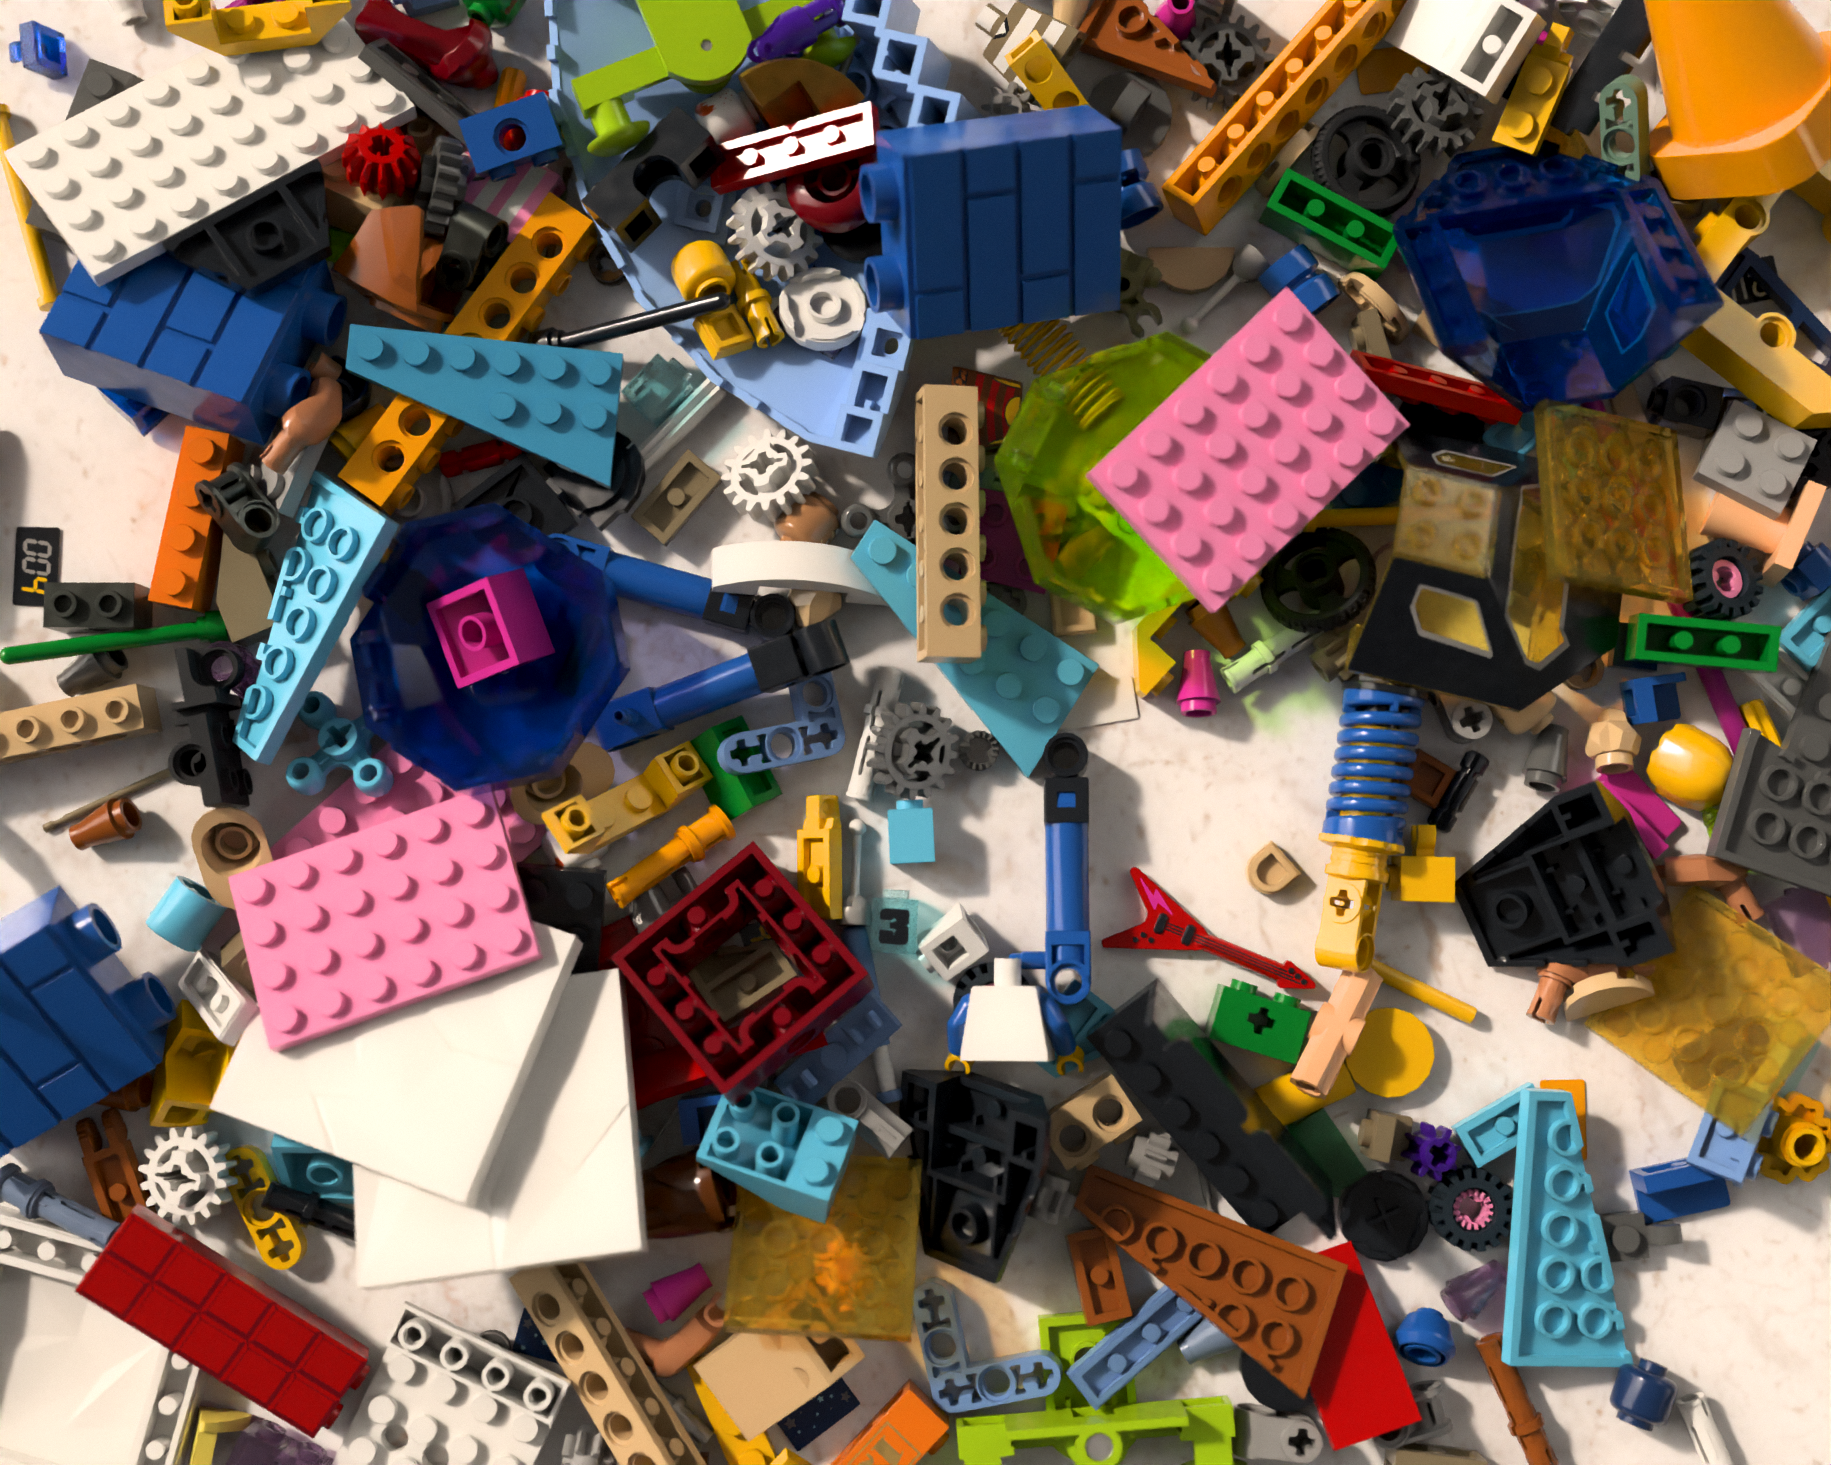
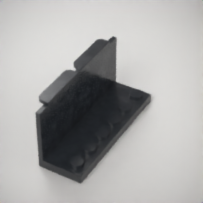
M1158 978L1087 1031L1086 1038L1248 1226L1271 1234L1297 1214L1303 1212L1309 1221L1314 1223L1329 1241L1337 1237L1331 1180Z

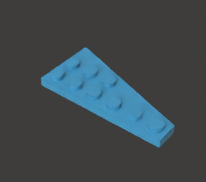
M350 324L345 366L348 373L397 395L401 394L435 412L448 415L471 428L527 453L540 456L572 473H578L611 490L624 355L622 353Z

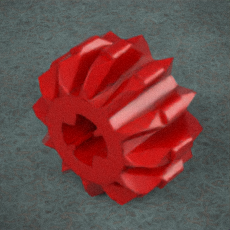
M380 121L375 129L362 124L359 134H348L346 147H344V152L342 153V166L345 168L351 187H360L364 197L373 192L378 193L383 201L388 193H393L401 198L405 188L415 187L417 175L421 169V156L419 155V150L416 149L413 136L403 135L399 125L390 130L385 129Z

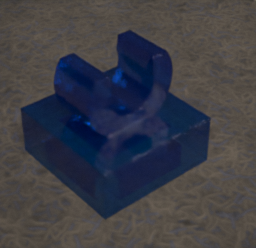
M34 20L19 24L20 41H15L8 45L10 62L18 63L22 61L23 68L52 80L67 77L64 34Z

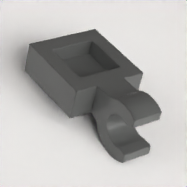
M1640 1210L1598 1214L1600 1215L1610 1262L1650 1258L1648 1244L1671 1245L1683 1243L1680 1224H1674L1673 1220L1646 1224L1644 1213Z

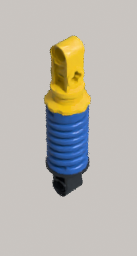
M1360 672L1359 681L1342 682L1341 690L1344 691L1342 712L1345 714L1340 716L1339 725L1344 730L1337 733L1336 741L1341 747L1336 748L1334 751V759L1339 764L1334 765L1331 770V775L1336 781L1329 784L1328 792L1333 798L1328 799L1326 802V817L1323 821L1322 833H1319L1318 838L1321 842L1332 846V854L1330 856L1331 862L1325 865L1324 873L1328 874V880L1323 899L1320 931L1315 944V958L1318 965L1323 967L1366 973L1372 965L1375 954L1374 940L1378 915L1380 913L1383 884L1388 883L1389 874L1385 871V868H1387L1386 862L1390 855L1404 854L1405 849L1402 840L1403 832L1399 831L1405 829L1406 820L1401 817H1395L1394 814L1404 815L1409 810L1408 803L1396 800V798H1407L1411 795V787L1407 784L1399 783V779L1409 781L1414 777L1413 769L1403 767L1402 762L1412 764L1416 761V752L1404 749V746H1417L1419 736L1416 733L1404 732L1400 729H1418L1422 725V708L1428 702L1429 695L1414 689V685ZM1335 900H1339L1340 904L1336 905ZM1351 901H1354L1353 909H1350ZM1365 905L1369 906L1368 910L1364 909Z

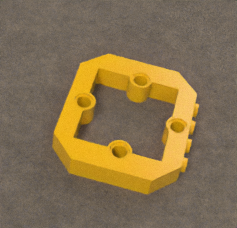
M1830 158L1817 173L1790 189L1824 215L1822 232L1831 244ZM1784 191L1762 196L1717 198L1716 202L1721 205L1717 213L1710 210L1693 230L1698 238L1693 244L1690 241L1688 242L1723 307L1679 344L1776 420L1796 430L1830 428L1831 377L1793 348L1796 342V331L1789 319L1774 312L1762 314L1756 319L1714 286L1734 257L1768 228L1770 224L1769 211Z

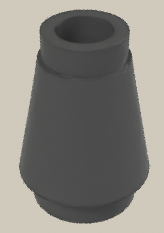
M122 650L79 655L63 672L56 676L57 683L66 695L74 697L77 694L120 679L122 671L128 668V661Z
M1549 724L1538 734L1522 769V773L1525 775L1524 785L1541 792L1557 793L1561 789V784L1567 782L1569 734L1567 728L1557 724Z

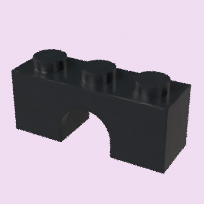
M676 106L600 182L592 187L591 191L581 202L596 223L628 252L632 253L663 223L649 202L654 189L665 181L680 180L695 191L726 158L712 134Z

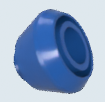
M1422 1307L1408 1313L1393 1335L1392 1341L1398 1353L1404 1359L1414 1364L1427 1367L1443 1366L1453 1359L1456 1353L1450 1323L1443 1318L1442 1313L1432 1308Z

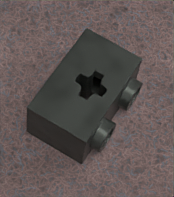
M44 582L43 627L62 633H114L152 628L153 602L148 601L150 588L137 583Z

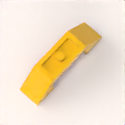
M163 0L165 25L168 32L223 56L316 45L352 9L351 0H287L217 9L214 0Z
M1263 567L1228 600L1231 602L1239 594L1246 599L1264 580L1258 574ZM1180 580L1176 582L1132 630L1135 694L1141 699L1149 692H1152L1157 697L1174 678L1168 671L1176 662L1154 643L1150 637L1154 634L1160 640L1178 621L1172 613L1182 602L1191 607L1197 600Z
M688 740L654 757L642 774L588 801L584 799L582 794H579L543 812L541 817L566 854H591L659 819L709 782L713 775Z

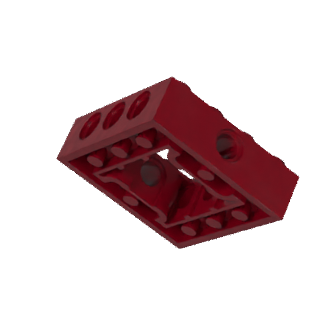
M754 841L610 957L732 1106H735L875 988L867 970ZM755 918L805 977L792 979L782 987L784 992L758 1014L754 1012L749 1014L740 1025L739 1037L741 1041L739 1042L720 1015L701 996L686 974Z

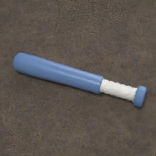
M862 925L844 928L840 934L841 942L867 970L875 987L860 999L857 1005L873 991L881 999L866 928ZM889 1038L872 1052L880 1091L876 1093V1098L883 1104L902 1099L901 1087H897L895 1083L892 1062L888 1053Z

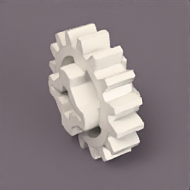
M769 182L763 183L757 189L754 187L748 189L741 195L742 198L732 205L731 210L735 214L726 222V226L736 230V233L727 239L728 244L739 245L741 249L735 256L736 260L740 261L747 258L750 261L748 272L752 274L759 268L762 269L765 281H769L778 275L780 281L785 282L795 274L809 269L808 265L819 256L814 249L823 243V238L815 235L814 230L816 229L804 222L794 212L786 195L785 183L779 184L775 189H772ZM779 227L782 228V231L778 234H774L771 237L767 236L772 230H776Z
M766 429L763 433V439L758 441L753 435L748 436L749 446L744 449L736 445L734 450L738 457L736 460L729 459L724 463L730 472L721 476V480L726 486V489L723 491L740 515L743 516L748 513L753 521L758 522L763 513L767 515L770 521H775L777 511L783 510L787 515L792 514L791 505L794 502L799 504L806 502L802 495L804 490L813 491L816 488L810 478L819 474V470L814 463L816 457L799 435L796 434L791 438L786 429H782L777 437H774L771 431Z
M203 1125L170 1128V1132L155 1136L157 1145L145 1148L144 1150L145 1155L150 1159V1163L140 1165L138 1168L140 1172L147 1174V1181L140 1184L141 1190H150L151 1196L145 1203L147 1207L158 1204L160 1206L158 1215L164 1219L172 1216L173 1225L175 1226L188 1222L190 1225H195L206 1221V1218L219 1215L221 1213L219 1205L231 1202L232 1196L226 1191V1187L235 1185L238 1182V1179L229 1176L228 1169L237 1165V1161L226 1160L224 1155L231 1147L229 1143L217 1145L218 1132L210 1131L204 1133Z

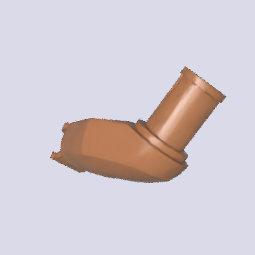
M323 352L320 354L317 363L312 362L307 369L311 377L315 379L310 384L307 399L291 407L281 417L283 428L260 455L262 462L276 473L285 474L294 459L306 445L312 446V444L318 445L331 435L341 421L342 386L336 380L342 372V366Z
M716 1292L708 1304L700 1308L679 1330L668 1338L665 1337L663 1340L653 1338L628 1327L625 1328V1331L645 1364L653 1367L656 1377L672 1378L686 1369L708 1348L722 1328L728 1324L737 1310V1306L734 1304L729 1311L721 1310L717 1306V1302L722 1293Z

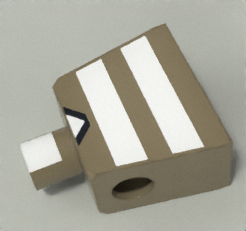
M1019 1L1013 4L1007 15L989 3L980 12L975 23L976 27L992 37L984 50V58L1009 83H1018V93L1020 95L1029 90L1011 69L1004 56L1034 30L1039 32L1065 71L1088 37V34ZM1035 97L1029 101L1031 105L1042 107Z

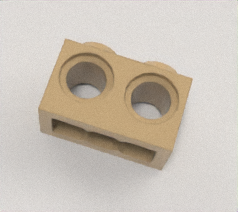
M1109 1070L1048 1110L1052 1119L1050 1146L1067 1171L1074 1166L1080 1171L1094 1163L1101 1156L1097 1150L1111 1141L1115 1145H1119L1138 1131L1135 1125L1142 1121V1118ZM1108 1099L1116 1100L1121 1106L1119 1117L1109 1123L1100 1121L1097 1117L1099 1105ZM1068 1125H1077L1084 1131L1082 1142L1073 1148L1065 1147L1059 1141L1061 1131Z

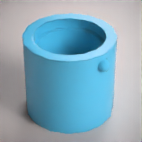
M176 876L154 910L150 912L146 924L152 931L171 944L185 951L196 953L201 949V945L228 907L218 903L211 897L207 888L184 876Z

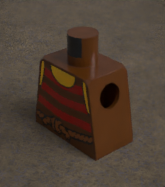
M953 366L951 385L978 387V401H983L985 417L983 427L981 429L978 428V443L984 446L985 456L1017 452L1020 431L1046 433L1048 406L1023 405V383ZM948 427L947 442L958 445L960 443L958 433L953 428Z

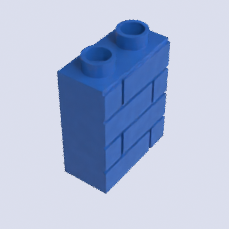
M1089 105L876 131L878 163L861 166L859 190L863 212L869 223L881 222L882 255L866 258L864 264L865 289L872 311L874 313L887 312L910 340L963 334L965 331L976 332L1016 326L1017 323L1029 324L1069 318L1071 315L1082 316L1120 310L1121 127Z
M166 252L100 287L96 285L81 262L77 260L62 287L63 292L61 296H57L39 329V333L64 376L265 446L278 419L291 407L307 399L311 375L304 367L316 343L331 347L337 341L346 320L348 303L344 295L336 293L326 259L254 299L170 258Z
M60 885L0 919V1158L10 1153L13 1148L17 1149L55 1127L61 1120H67L108 1096L109 1092L120 1089L156 1068V1065L163 1061L168 1022L176 1018L174 1002L163 983L151 972H145L134 978L115 955L116 952L122 949V941L116 926L107 913L95 903H89L78 909Z

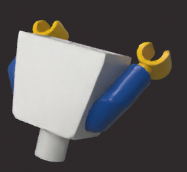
M1019 958L994 959V986H972L971 993L961 998L947 1021L948 1050L950 1052L944 1064V1068L947 1071L951 1072L955 1060L961 1061L965 1065V1074L968 1075L975 1061L1055 1060V1053L1058 1055L1057 1072L1059 1075H1065V1062L1073 1061L1078 1064L1080 1073L1084 1071V1052L1076 1045L1070 1023L1054 997L1044 993L1042 986H1021V959Z

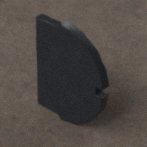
M618 431L616 432L611 490L578 473H572L551 461L543 467L551 477L545 481L549 487L580 519L586 515L601 532L620 514L629 512L640 497L646 478L644 458L638 447L633 444L627 449L626 447L632 441Z

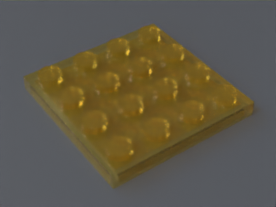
M1547 398L1533 404L1547 579L1674 604L1692 601L1693 591L1677 430Z
M1692 886L1671 912L1677 950L1673 953L1637 964L1639 966L1655 965V971L1646 977L1651 981L1655 995L1591 1014L1584 1025L1591 1032L1740 1138H1743L1831 1025V972L1701 887ZM1627 970V978L1634 979L1635 973L1632 970Z
M851 1155L826 1224L782 1210L738 1185L723 1318L724 1332L912 1342L922 1159L892 1157L888 1160L885 1157Z

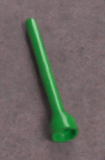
M212 610L205 611V616L196 617L197 622L9 646L1 650L0 659L3 663L12 665L200 639V643H210V647L227 645L229 640L227 628L220 611Z

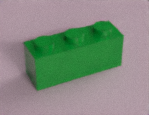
M1288 167L1258 220L1259 223L1298 244H1305L1311 251L1351 272L1362 273L1373 281H1376L1385 270L1398 246L1392 233L1396 229V225Z
M1638 613L1629 616L1624 661L1758 674L1777 672L1782 626Z

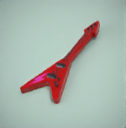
M1137 867L1130 869L1129 872L1146 908V919L1137 926L1102 939L1101 945L1103 947L1203 950L1276 980V986L1280 988L1314 989L1316 987L1315 982L1289 960L1282 964L1208 934L1199 923Z

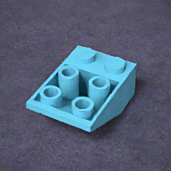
M760 1087L752 1090L735 1106H732L722 1094L697 1152L696 1161L782 1210L826 1224L855 1146L858 1120Z

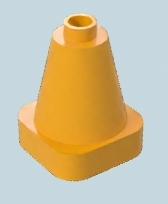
M1644 0L1667 112L1649 134V157L1670 197L1678 200L1775 194L1804 182L1831 158V31L1817 33L1790 0Z

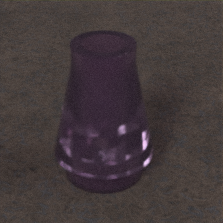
M1492 1259L1481 1267L1446 1281V1288L1440 1291V1297L1447 1309L1458 1321L1464 1322L1468 1318L1475 1320L1498 1292L1507 1285V1272L1498 1261Z

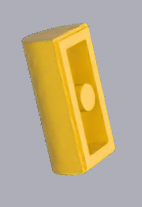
M1344 1062L1330 1093L1328 1092L1325 1099L1309 1096L1289 1081L1294 1070L1253 1089L1284 1126L1356 1093L1355 1085Z

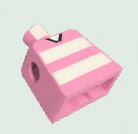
M468 151L461 155L463 156L461 164L468 165L469 167L466 182L468 185L464 202H469L508 223L509 234L505 243L507 246L511 244L549 191L560 198L567 189L559 174L543 166L535 168L532 162L516 167L517 174L502 181L492 182L490 177L483 179L476 173Z

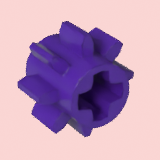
M1423 1121L1420 1124L1419 1131L1412 1134L1405 1133V1137L1410 1141L1409 1148L1400 1154L1402 1157L1414 1162L1410 1168L1411 1173L1419 1177H1423L1427 1173L1430 1178L1441 1181L1442 1172L1458 1168L1455 1162L1457 1152L1462 1147L1448 1140L1452 1134L1451 1129L1441 1125L1435 1129L1434 1125Z

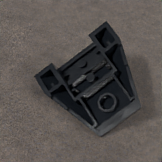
M1598 779L1554 796L1455 881V896L1488 967H1544L1548 963L1572 964L1573 967H1587L1589 964H1616V967L1634 966L1677 950L1669 897L1630 812Z
M904 1070L902 1071V1099L900 1100L899 1115L903 1121L914 1129L909 1136L913 1154L907 1155L909 1170H916L920 1196L914 1199L924 1254L996 1284L1002 1279L1048 1166L1052 1119L1043 1096L971 1071L966 1075L965 1071Z

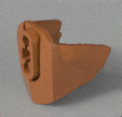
M416 205L371 210L356 236L337 262L332 264L330 270L332 275L364 297L369 298L368 304L424 330L440 334L444 323L451 324L455 319L454 309L463 291H446L436 279V263L445 243L448 227H445L444 235L441 236L425 233V213L421 207ZM449 264L448 267H456V264Z

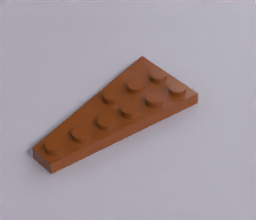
M1093 1164L1089 1165L1073 1209L1300 1399H1305L1348 1265Z

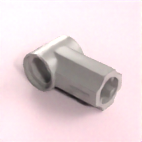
M845 1079L838 1081L831 1087L828 1093L827 1104L829 1110L858 1120L857 1134L888 1160L898 1152L914 1131L911 1126L854 1080ZM855 1089L860 1093L861 1105L854 1113L844 1114L838 1108V1097L844 1090Z

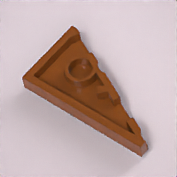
M1094 0L1079 27V30L1088 34V37L1079 49L1080 52L1213 98L1217 85L1208 76L1206 68L1197 59L1195 61L1191 59L1181 48L1180 40L1158 17H1154L1149 13L1148 6L1142 0Z

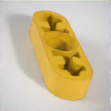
M243 1145L232 1149L225 1155L226 1160H236L238 1165L240 1163L239 1155L243 1160L251 1159L254 1167L250 1168L248 1172L253 1183L263 1179L265 1185L246 1194L243 1188L252 1185L246 1173L238 1175L235 1167L228 1169L229 1176L238 1179V1182L227 1188L264 1262L276 1270L288 1269L300 1262L305 1256L308 1246L306 1236L301 1226H298L299 1222L285 1215L274 1213L271 1219H261L256 1216L253 1211L254 1199L260 1194H266L272 1180L277 1182L278 1180L266 1155L260 1148L253 1145ZM283 1220L285 1226L278 1228L277 1232L283 1242L291 1240L294 1244V1248L289 1251L290 1259L285 1253L277 1255L274 1247L280 1243L275 1230L266 1235L263 1229L269 1228Z

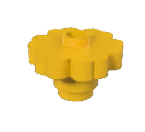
M1797 1091L1789 1092L1784 1098L1773 1093L1767 1094L1774 1097L1772 1110L1780 1114L1771 1139L1762 1136L1756 1153L1764 1155L1759 1173L1785 1185L1791 1183L1795 1177L1805 1182L1813 1181L1818 1174L1827 1171L1830 1166L1827 1154L1831 1153V1118L1824 1116V1106L1820 1101Z

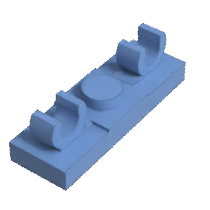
M873 991L825 1034L827 1046L803 1053L773 1082L784 1096L815 1105L830 1091L834 1084L845 1078L903 1024Z

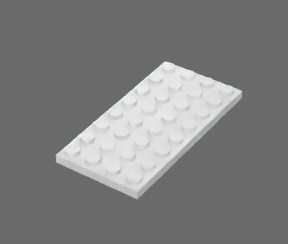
M342 18L316 45L223 56L205 49L4 151V154L96 285L100 287L166 252L162 242L318 159L322 168L342 158L344 147H346L348 134H359L362 124L375 129L381 121L384 128L390 130L398 125L402 126L417 118L414 104L404 92L398 91L358 58L365 44L347 21Z

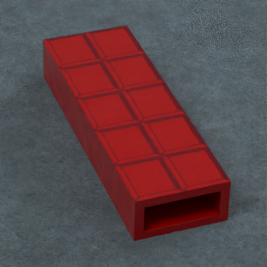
M138 1202L74 1291L314 1439L322 1426L328 1430L334 1424L344 1407L340 1400L349 1388L357 1390L371 1369V1366L367 1364L369 1360V1348Z

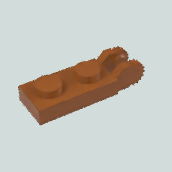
M109 1108L102 1112V1126H104V1131L110 1147L102 1149V1138L93 1119L91 1120L90 1117H86L76 1122L77 1125H75V1131L84 1154L82 1161L102 1216L122 1224L137 1202L158 1215L155 1205L147 1207L145 1204L151 1194L149 1190H141L140 1184L145 1181L143 1173L138 1170L140 1164L131 1140H127L128 1129L119 1110Z

